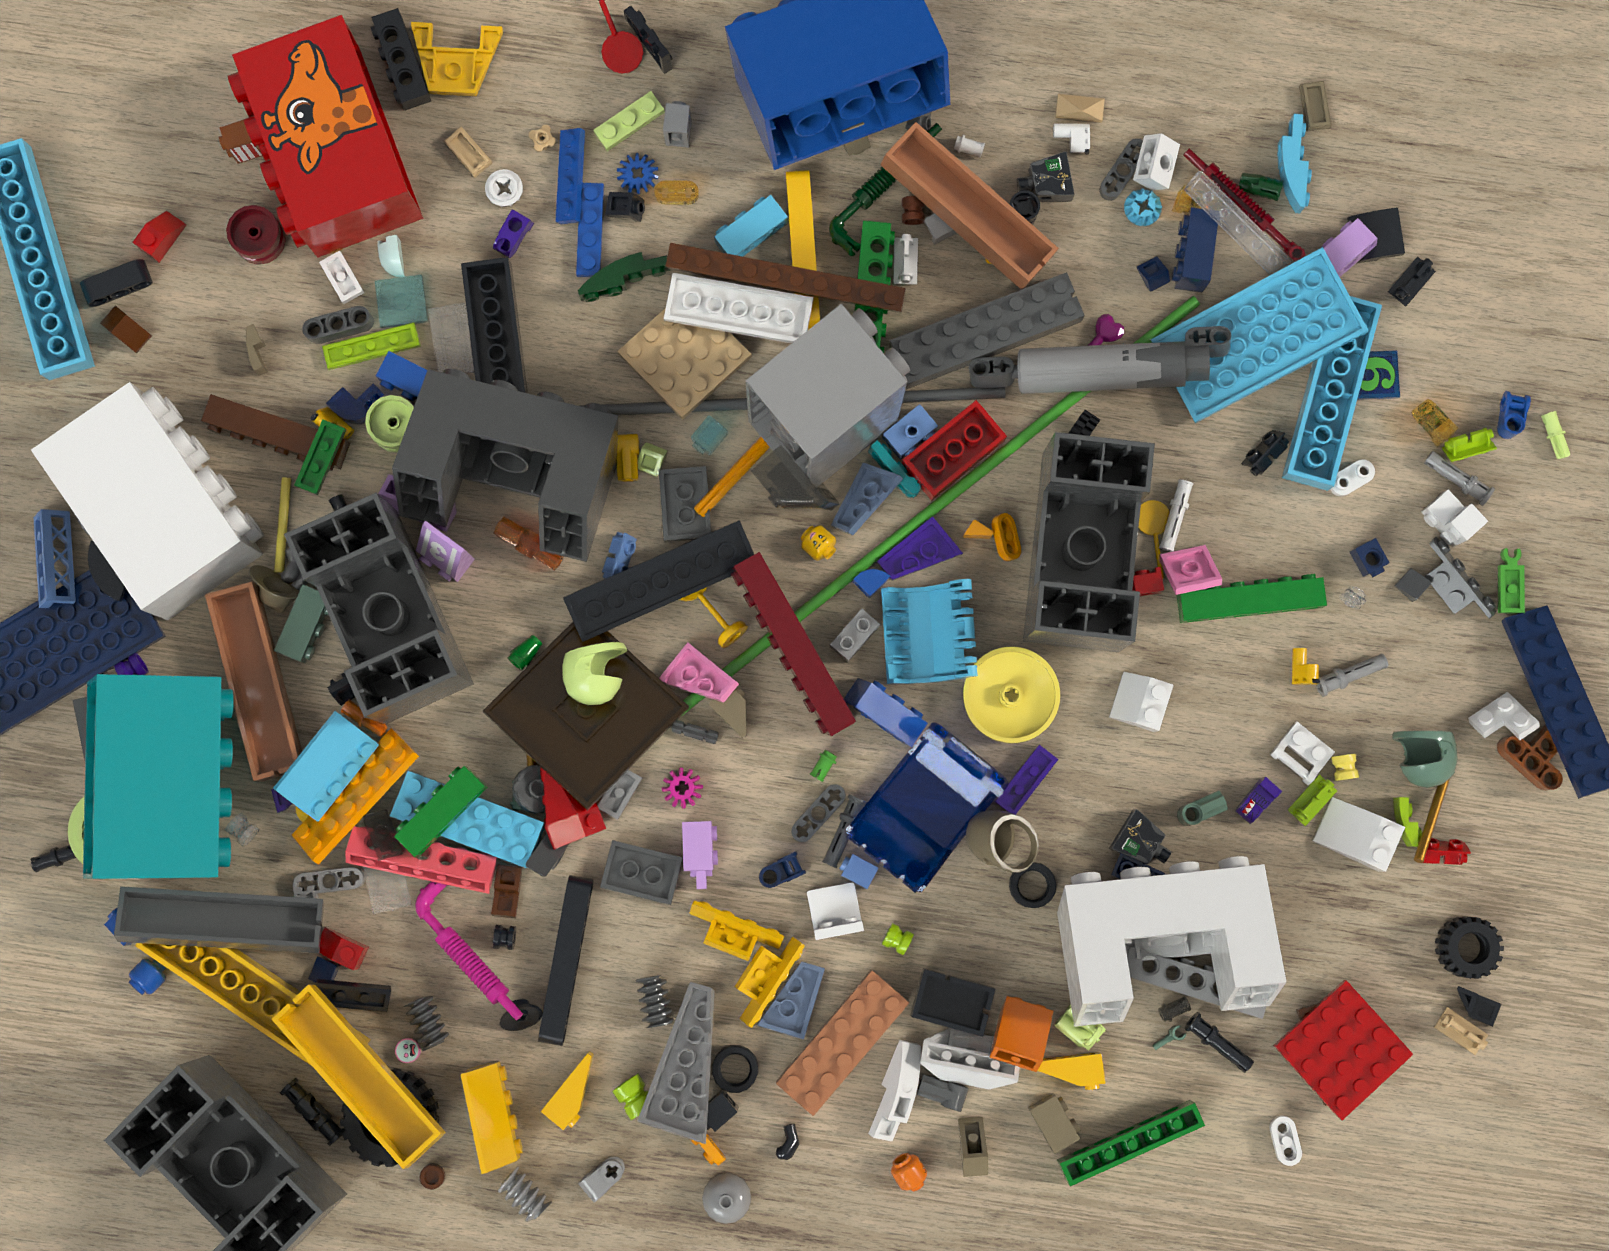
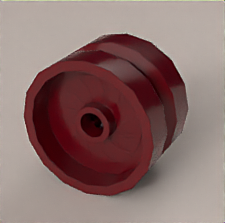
M257 205L244 206L235 211L228 221L226 228L227 239L232 248L247 262L257 265L267 264L277 259L282 253L286 242L285 231L280 222L266 208Z

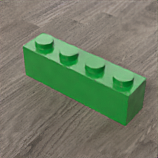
M467 766L455 768L448 776L450 780L444 786L440 784L431 793L433 796L427 804L422 802L414 810L416 815L410 821L404 820L396 828L398 833L394 837L414 857H420L488 788Z

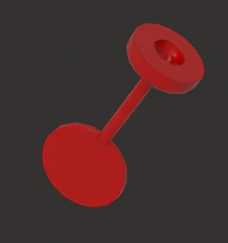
M598 0L612 33L607 37L602 46L603 61L607 68L615 73H630L638 68L642 62V44L636 36L629 32H617L605 0Z

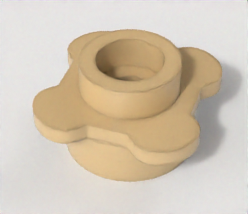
M543 125L541 129L529 132V138L533 140L535 144L534 149L537 152L546 150L556 144V139L552 137L550 133L551 128L548 125Z

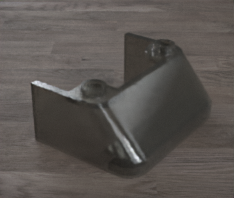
M782 445L751 470L771 494L768 496V499L776 508L781 506L783 509L794 511L834 510L840 504L824 483L821 485L812 483Z

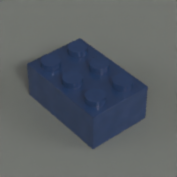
M1191 207L1188 214L1183 215V219L1179 222L1178 235L1181 238L1175 249V258H1178V261L1172 272V281H1175L1174 289L1202 293L1210 283L1220 211Z

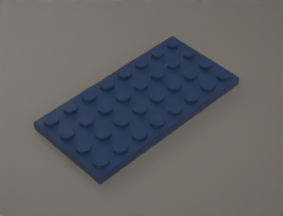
M90 570L74 579L76 597L74 604L53 603L49 608H39L38 600L0 623V735L86 685L95 675L106 673L113 669L115 664L128 660L130 655L138 654L166 637L154 615L142 611L127 589L122 602L109 597L97 586ZM64 585L56 589V596H68V589Z

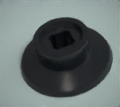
M526 999L514 1000L512 1002L523 1015L518 1020H515L506 1010L500 1019V1026L508 1031L526 1029L535 1025L542 1018L543 1011L538 1006L530 1004Z

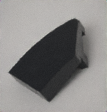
M1458 986L1457 992L1468 1017L1493 1027L1502 1004Z

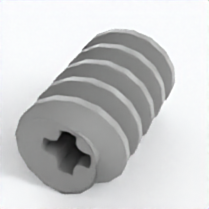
M518 1166L501 1183L498 1192L502 1193L507 1190L505 1200L514 1198L512 1207L521 1205L518 1214L521 1215L528 1212L525 1219L528 1222L533 1219L535 1220L552 1201L544 1204L546 1195L543 1194L537 1197L538 1187L530 1190L533 1181L523 1182L526 1174L516 1175L519 1169Z

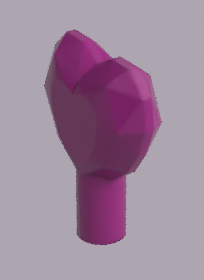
M1110 314L1101 315L1096 322V336L1087 346L1101 345L1103 342H1113L1122 338L1125 333L1124 326L1120 323H1115Z

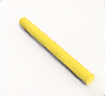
M287 477L281 478L274 572L282 573L285 565L286 538L284 534L287 533L291 488V478Z

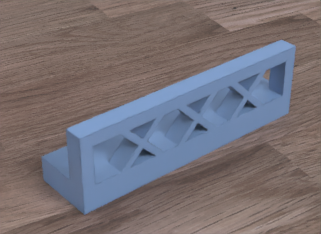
M41 509L33 517L39 608H49L53 603L74 604L76 597L70 511ZM51 517L63 518L64 527L60 531L52 525ZM56 537L65 544V550L62 553L53 547V540ZM58 559L66 566V573L63 576L54 569V563ZM59 583L63 584L68 589V596H56V585Z

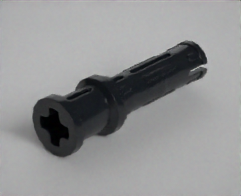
M1196 1012L1185 1025L1184 1029L1187 1032H1193L1201 1039L1202 1044L1210 1045L1243 1073H1246L1253 1065L1254 1060L1246 1056L1240 1049L1218 1033V1028L1215 1025L1211 1026L1202 1019L1199 1012Z

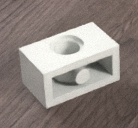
M1162 133L1145 135L1133 180L1150 190L1169 189L1180 144Z

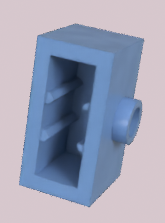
M919 404L883 433L882 439L901 460L904 456H908L920 443L925 442L934 435L938 425Z

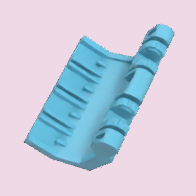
M971 579L949 581V583L927 587L881 588L887 684L933 683L978 676L977 665L965 666V664L977 663V657H964V649L976 647L975 641L963 642V640L975 639L974 617H962L974 614L973 608L965 607L961 609V600L973 598L971 592L960 593L972 590Z

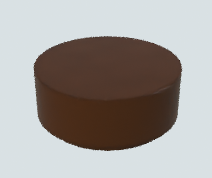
M435 1163L428 1164L420 1172L421 1184L430 1190L437 1189L445 1180L444 1169Z

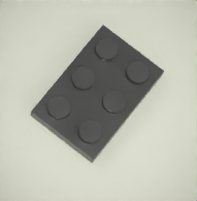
M707 467L659 470L664 542L694 540L710 533V510L707 511L705 517H702L694 509L699 501L708 493Z
M612 840L600 888L671 905L683 858Z

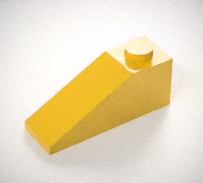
M591 1052L587 1053L541 1110L546 1117L562 1130L567 1126L572 1128L581 1117L577 1113L582 1108L594 1055Z
M1100 1052L1044 1058L1038 1069L1039 1072L1078 1086H1085V1090L1099 1089V1084H1106L1102 1054Z

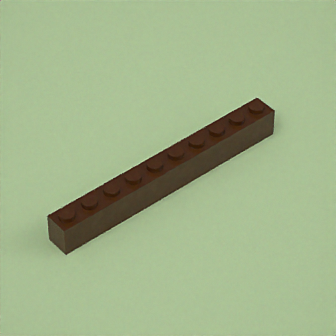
M670 243L666 267L669 269L902 313L906 288L675 243Z

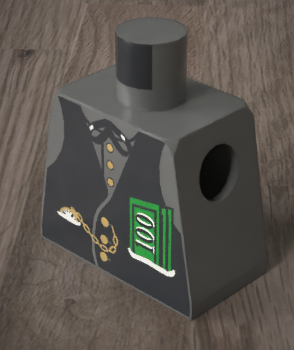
M1067 151L1031 163L1028 169L1029 176L1017 178L1018 190H1032L1040 202H1071L1075 195Z
M1137 809L1131 811L1109 847L1112 851L1134 858L1144 864H1148L1152 857L1165 863L1172 852L1161 845L1166 835Z

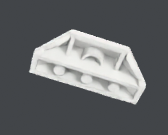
M948 1028L923 1041L920 1064L943 1081L993 1089L1017 1083L1020 1069L1018 1066L989 1057L994 1036L984 1035L981 1037Z

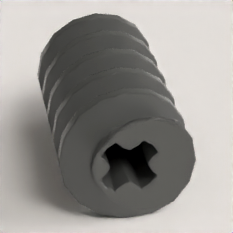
M661 975L636 980V983L643 984V987L639 988L637 992L645 994L644 997L639 999V1002L647 1004V1006L640 1009L641 1012L648 1013V1016L642 1019V1022L650 1023L646 1028L664 1026L673 1022V1018L666 1017V1015L672 1012V1009L664 1007L670 1003V999L663 998L665 994L669 993V990L661 988L662 985L667 983V979L659 978Z
M425 996L403 1006L411 1007L406 1013L407 1016H415L410 1025H419L414 1034H423L418 1040V1043L427 1044L422 1049V1052L443 1043L444 1039L449 1035L448 1032H440L445 1026L444 1023H436L441 1018V1015L432 1014L437 1009V1005H428L433 1000V996Z

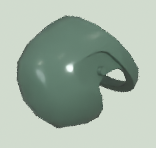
M1393 732L1392 739L1400 742L1404 748L1405 761L1400 764V768L1410 783L1430 788L1444 784L1453 776L1458 761L1457 745L1453 732Z

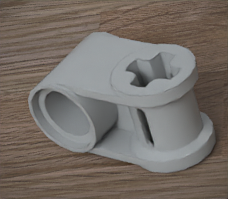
M611 1156L596 1169L590 1171L578 1184L590 1199L596 1202L610 1187L619 1181L624 1173L625 1164L621 1158ZM617 1166L618 1169L616 1173L614 1171L609 1173V1167Z

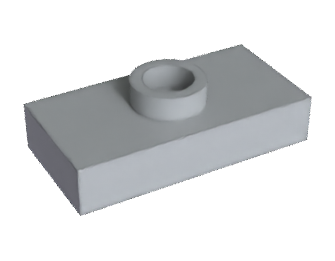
M628 770L604 794L598 804V808L618 820L641 782L642 777Z

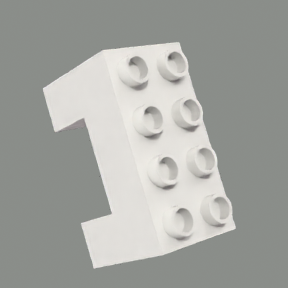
M1237 856L1219 861V869L1200 871L1198 862H1182L1170 866V874L1151 876L1149 868L1134 867L1121 871V880L1101 882V875L1097 872H1086L1072 876V885H1065L1057 915L1074 1027L1124 1021L1134 999L1127 960L1129 946L1136 948L1137 959H1141L1140 950L1165 958L1211 954L1221 1011L1270 1006L1285 985L1286 977L1265 865L1250 866L1247 857ZM1146 956L1142 960H1154L1157 958H1155L1154 956Z

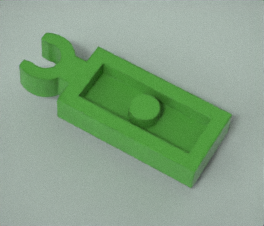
M1504 548L1501 550L1500 556L1505 565L1498 566V613H1525L1524 565H1518L1517 562L1521 558V550L1515 549L1514 557L1511 558L1508 556V548Z

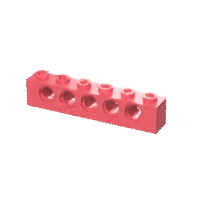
M354 826L345 851L346 863L487 894L490 892L496 870L497 857L484 852L475 853L462 847L452 848L444 846L442 843L434 842L421 855L427 857V859L420 860L414 857L394 837L395 833L378 832L369 827ZM371 846H378L379 848H378V849H370L369 847H371ZM395 851H401V852H403V853L397 855V854H394L393 852H395ZM448 861L451 864L443 865L441 862ZM471 866L475 869L467 870L465 869V867Z

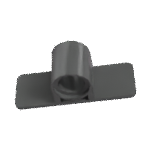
M546 834L527 860L526 867L542 877H546L551 869L554 870L568 845L553 850L548 834Z

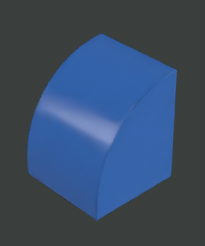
M869 569L859 573L853 579V583L870 599L891 576L878 569Z

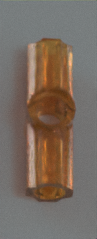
M504 516L496 525L493 534L514 546L515 550L526 557L534 558L554 571L563 561L564 556L540 551L539 535L528 528L524 529Z

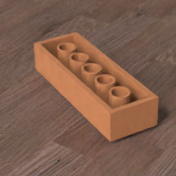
M871 969L777 1079L776 1084L814 1116L902 1013L909 1002Z

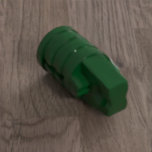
M1242 173L1238 186L1243 191L1254 196L1278 201L1283 180L1265 177L1264 175Z

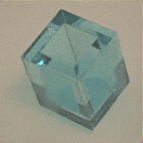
M708 415L691 436L692 447L702 455L706 452L710 456L728 435V431Z

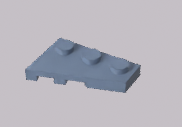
M863 463L831 526L842 532L854 535L903 478L898 474Z
M801 961L757 1026L804 1039L825 968Z

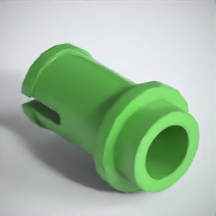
M824 750L823 753L820 752L819 755L821 757L812 772H810V775L817 777L822 782L833 763H837L835 761L837 756L827 750Z

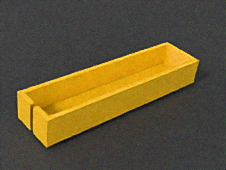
M307 985L292 999L295 1004L288 1003L271 1020L402 1169L409 1168L446 1132L316 985Z

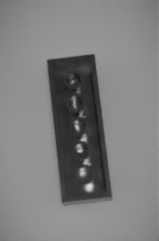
M504 257L461 263L475 381L490 384L493 380H503L514 385L518 391L528 393L513 270L509 258Z

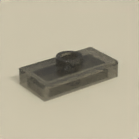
M387 809L364 815L363 821L378 861L401 855L402 848L399 841L394 837L396 832Z

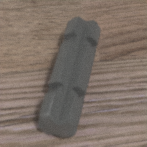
M679 720L672 725L673 733L680 735L683 733L684 736L701 741L704 739L711 744H716L719 733L711 729L708 731L704 727L690 723L684 724L683 721Z

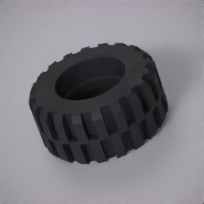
M392 1069L391 1071L436 1122L439 1123V1116L437 1115V1109H439L438 1102L434 1101L433 1095L435 1094L431 1088L428 1089L425 1086L426 1082L422 1078H416L415 1074L410 1071L403 1072L401 1069ZM344 1103L341 1109L343 1117L340 1119V1126H344L345 1132L342 1135L344 1141L348 1139L350 1142L349 1149L353 1153L355 1151L359 1153V1159L364 1162L367 1160L371 1161V1165L378 1167L380 1165H385L386 1167L397 1165L398 1163Z

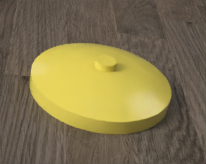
M1002 647L983 655L974 664L977 665L978 676L966 678L963 688V702L968 718L978 731L997 742L1014 744L1029 741L1049 727L1059 708L1060 687L1055 672L1046 660L1037 653L1025 648Z

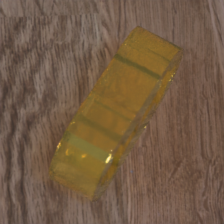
M660 181L654 188L656 200L665 205H690L699 198L698 186L692 181ZM666 187L668 192L675 193H668L667 197L663 198L659 192H662L663 188ZM686 188H691V191L695 193H692L690 198H686L684 193L678 192H686Z

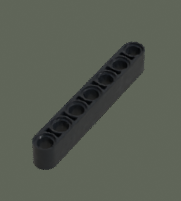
M573 875L568 877L538 1042L563 1046L594 879Z

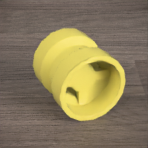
M1356 754L1331 757L1332 764L1336 768L1334 773L1335 781L1359 778V772L1355 768Z

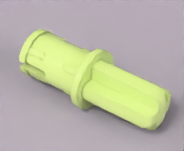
M1554 411L1541 416L1548 434L1546 438L1550 439L1556 458L1563 459L1570 456V451L1564 437L1566 432L1562 430L1557 412Z

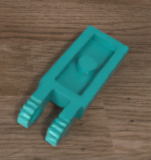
M878 440L870 446L868 453L883 470L898 474L903 478L897 485L903 494H906L910 499L916 497L921 489V485L917 483L916 478L908 477L904 465L899 461L896 462L891 457L892 452L884 443L880 444Z

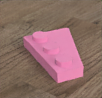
M688 642L659 677L667 685L723 703L739 685L738 682Z

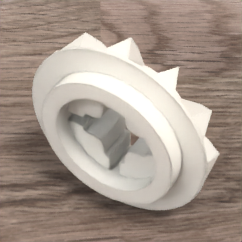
M503 169L495 171L488 177L485 184V192L492 204L500 207L512 206L516 201H519L523 193V185L516 173ZM498 184L503 186L509 184L508 189L511 194L506 192L499 194L501 190Z

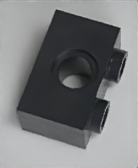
M720 1090L708 1101L707 1130L712 1128L716 1132L738 1112L739 1106L725 1090Z

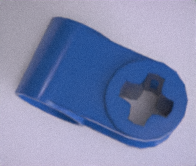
M1510 391L1504 392L1500 402V414L1497 425V432L1502 438L1512 439L1524 430L1531 402L1530 396L1525 395L1522 397L1512 395ZM1507 422L1514 424L1515 431L1508 428Z

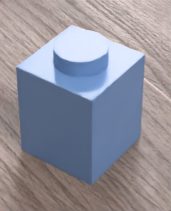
M852 854L850 858L845 857L839 869L843 871L841 876L868 889L878 867Z

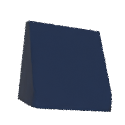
M1157 256L1137 266V270L1150 292L1170 282L1169 270Z
M317 956L308 979L315 983L317 979L335 980L340 965Z

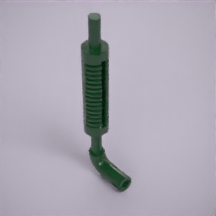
M935 123L927 132L932 137H935L942 128L939 124ZM880 167V170L878 169L877 173L875 172L874 176L870 177L871 179H868L861 188H858L852 194L854 201L838 216L835 215L830 222L829 233L832 242L835 245H839L850 256L855 255L852 249L856 252L859 251L860 244L847 234L848 232L843 228L845 226L844 223L860 207L867 210L873 204V201L875 202L876 198L883 195V192H886V189L888 190L889 186H892V183H895L897 180L883 167Z

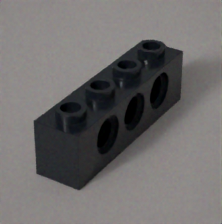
M396 8L371 17L374 23L373 26H370L375 40H380L382 46L378 48L382 61L387 60L389 66L388 69H385L389 82H394L396 86L393 94L397 104L402 103L406 111L432 102L399 9ZM390 36H397L395 41L387 42ZM405 57L402 63H394L396 58ZM404 79H412L410 84L402 85Z

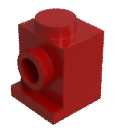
M1161 567L1154 568L1152 573L1149 572V569L1136 571L1133 577L1132 591L1140 592V596L1162 593L1164 591Z

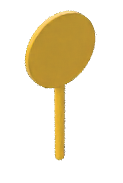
M1150 500L1141 504L1138 528L1144 534L1153 536L1157 567H1161L1162 579H1164L1163 568L1159 561L1161 553L1158 535L1164 532L1170 511L1162 502Z

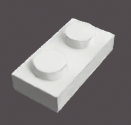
M341 251L319 262L343 304L364 293Z

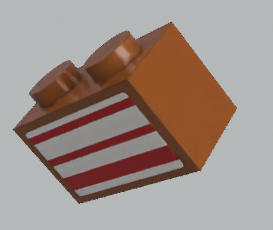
M243 120L219 127L222 136H219V141L229 158L233 157L240 164L262 156L259 147H254Z

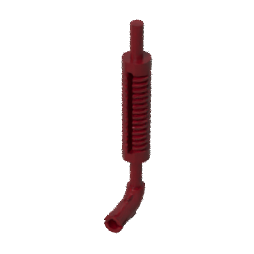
M1190 148L1183 154L1202 173L1199 179L1204 184H1208L1211 190H1215L1214 193H1218L1217 196H1221L1225 203L1228 202L1227 205H1231L1230 208H1234V212L1238 211L1237 214H1241L1240 217H1244V221L1247 220V224L1251 223L1250 226H1254V230L1259 235L1266 232L1284 249L1283 252L1295 262L1306 256L1305 250L1301 246H1298L1294 241L1290 242L1272 225L1275 219L1269 213L1266 214V210L1262 211L1263 208H1259L1260 205H1256V201H1253V198L1249 199L1250 196H1246V192H1243L1240 186H1236L1237 184L1233 183L1230 177H1226L1227 174H1223L1224 171H1220V168L1214 162L1208 166Z

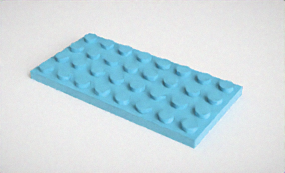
M1322 247L1156 336L1151 341L1152 343L1185 341L1186 332L1194 327L1224 326L1230 330V352L1223 357L1210 358L1209 380L1186 381L1185 387H1176L1191 417L1197 423L1364 335L1369 330Z

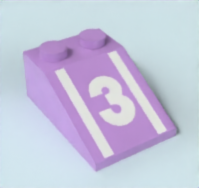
M427 521L423 523L416 552L421 555L419 560L429 567L433 564L440 569L438 574L446 580L450 581L453 578L458 582L475 559L465 549Z

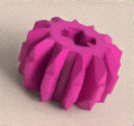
M680 767L679 776L673 770L670 771V775L674 778L672 781L664 778L663 781L670 784V787H662V791L671 792L665 797L666 801L675 797L672 802L673 807H676L679 800H681V807L685 809L686 800L692 806L695 805V801L691 798L693 795L696 798H701L702 795L696 793L695 789H703V785H694L695 782L699 781L700 776L697 775L690 779L693 770L689 769L686 776H684V769ZM684 781L685 785H689V790H685L684 795H679L680 791L677 792L676 787L680 786V782Z

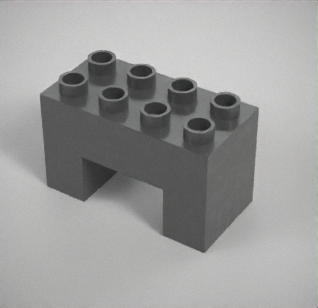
M428 369L392 466L399 516L421 522L427 521L430 524L446 527L463 479L540 498L538 503L540 551L587 562L617 466L618 415L612 414L607 407L597 403H588L584 407L565 403L559 395L552 392H539L537 396L520 392L514 385L503 380H493L490 384L471 380L466 373L457 369H445L443 373Z
M1060 432L1054 433L1042 453L1023 642L1119 653L1135 642L1140 592L1132 591L1139 517L1141 502L1150 493L1155 443Z
M379 494L369 495L284 534L303 579L317 587L351 664L352 668L344 672L365 718L388 724L474 685L398 511Z
M211 1055L178 1065L104 1140L139 1177L158 1169L225 1238L213 1251H293L347 1195Z

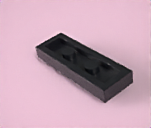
M317 979L316 986L336 1008L388 1012L391 996V986Z

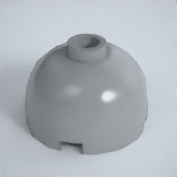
M732 1173L718 1174L711 1178L704 1188L702 1196L703 1207L708 1216L716 1222L723 1224L737 1222L749 1210L751 1203L750 1188L746 1181Z

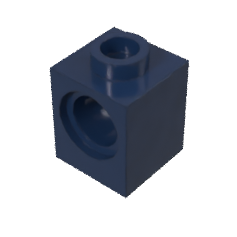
M1376 538L1350 551L1363 577L1370 574L1373 578L1385 571L1383 567L1390 563ZM1367 554H1371L1374 556V565H1370L1367 563Z

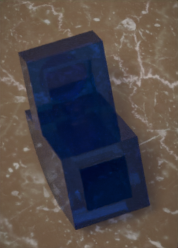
M373 383L355 399L342 387L326 404L345 422L364 424L370 406L384 394Z

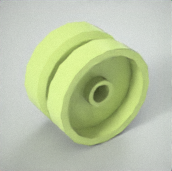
M388 395L379 398L372 403L366 414L365 424L368 434L381 448L388 452L398 453L414 406L401 396Z

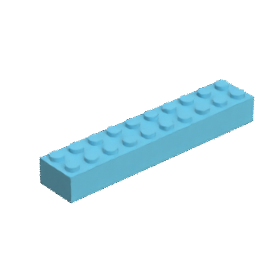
M22 138L0 144V237L39 373L46 379L53 380L95 367L32 147Z

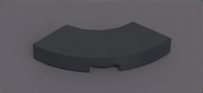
M91 541L88 550V565L92 578L105 594L122 602L126 587L95 542Z

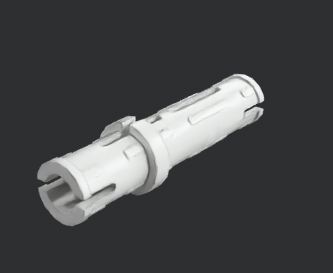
M1178 480L1174 499L1170 501L1171 510L1159 546L1161 550L1174 552L1185 510H1188L1189 507L1187 502L1193 486L1192 482Z

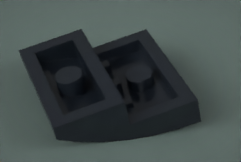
M1398 207L1366 212L1347 218V222L1351 221L1352 223L1358 218L1377 237V245L1357 263L1377 261L1379 258L1403 256L1405 254Z

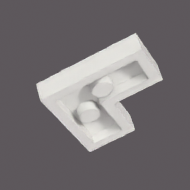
M1508 692L1468 718L1469 723L1484 738L1505 725L1521 740L1540 727L1539 721Z

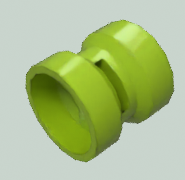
M892 923L883 939L882 945L888 948L895 947L897 953L904 955L914 934L909 931L903 933L899 926Z

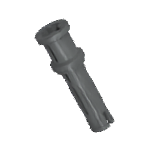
M850 794L848 795L849 801L844 812L839 815L841 820L839 827L822 861L834 868H837L854 826L857 827L860 824L859 818L864 807L869 804Z

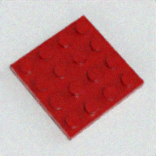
M1343 980L1273 1045L1341 1121L1414 1055L1347 980Z

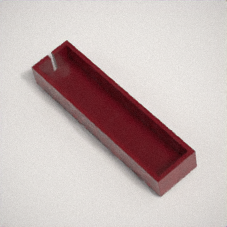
M758 552L732 568L734 570L731 574L738 587L742 585L746 591V594L743 595L745 601L750 608L754 606L758 612V615L755 616L757 622L762 629L766 627L770 633V636L767 637L769 643L774 650L778 648L782 654L779 660L786 671L791 670L794 676L791 681L796 690L799 692L803 691L806 697L803 702L808 711L811 713L815 712L818 718L815 723L820 732L833 736L856 722L854 716L761 553Z

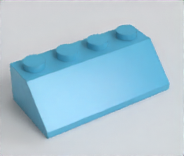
M334 711L273 789L318 822L379 744Z

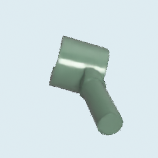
M1172 1026L1169 1029V1034L1152 1046L1157 1050L1172 1040H1183L1186 1037V1033L1176 1037L1175 1030L1181 1026Z

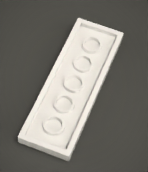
M672 273L664 321L793 343L808 331L813 297Z

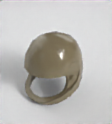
M998 810L983 811L970 819L966 830V842L969 849L979 860L987 865L997 866L1007 872L1020 873L1028 869L1035 861L1039 848L1038 836L1032 825L1021 816ZM1013 824L1022 827L1028 833L1031 841V852L1028 860L1015 868L1009 867L1003 862L1010 855L1014 845L1015 833Z

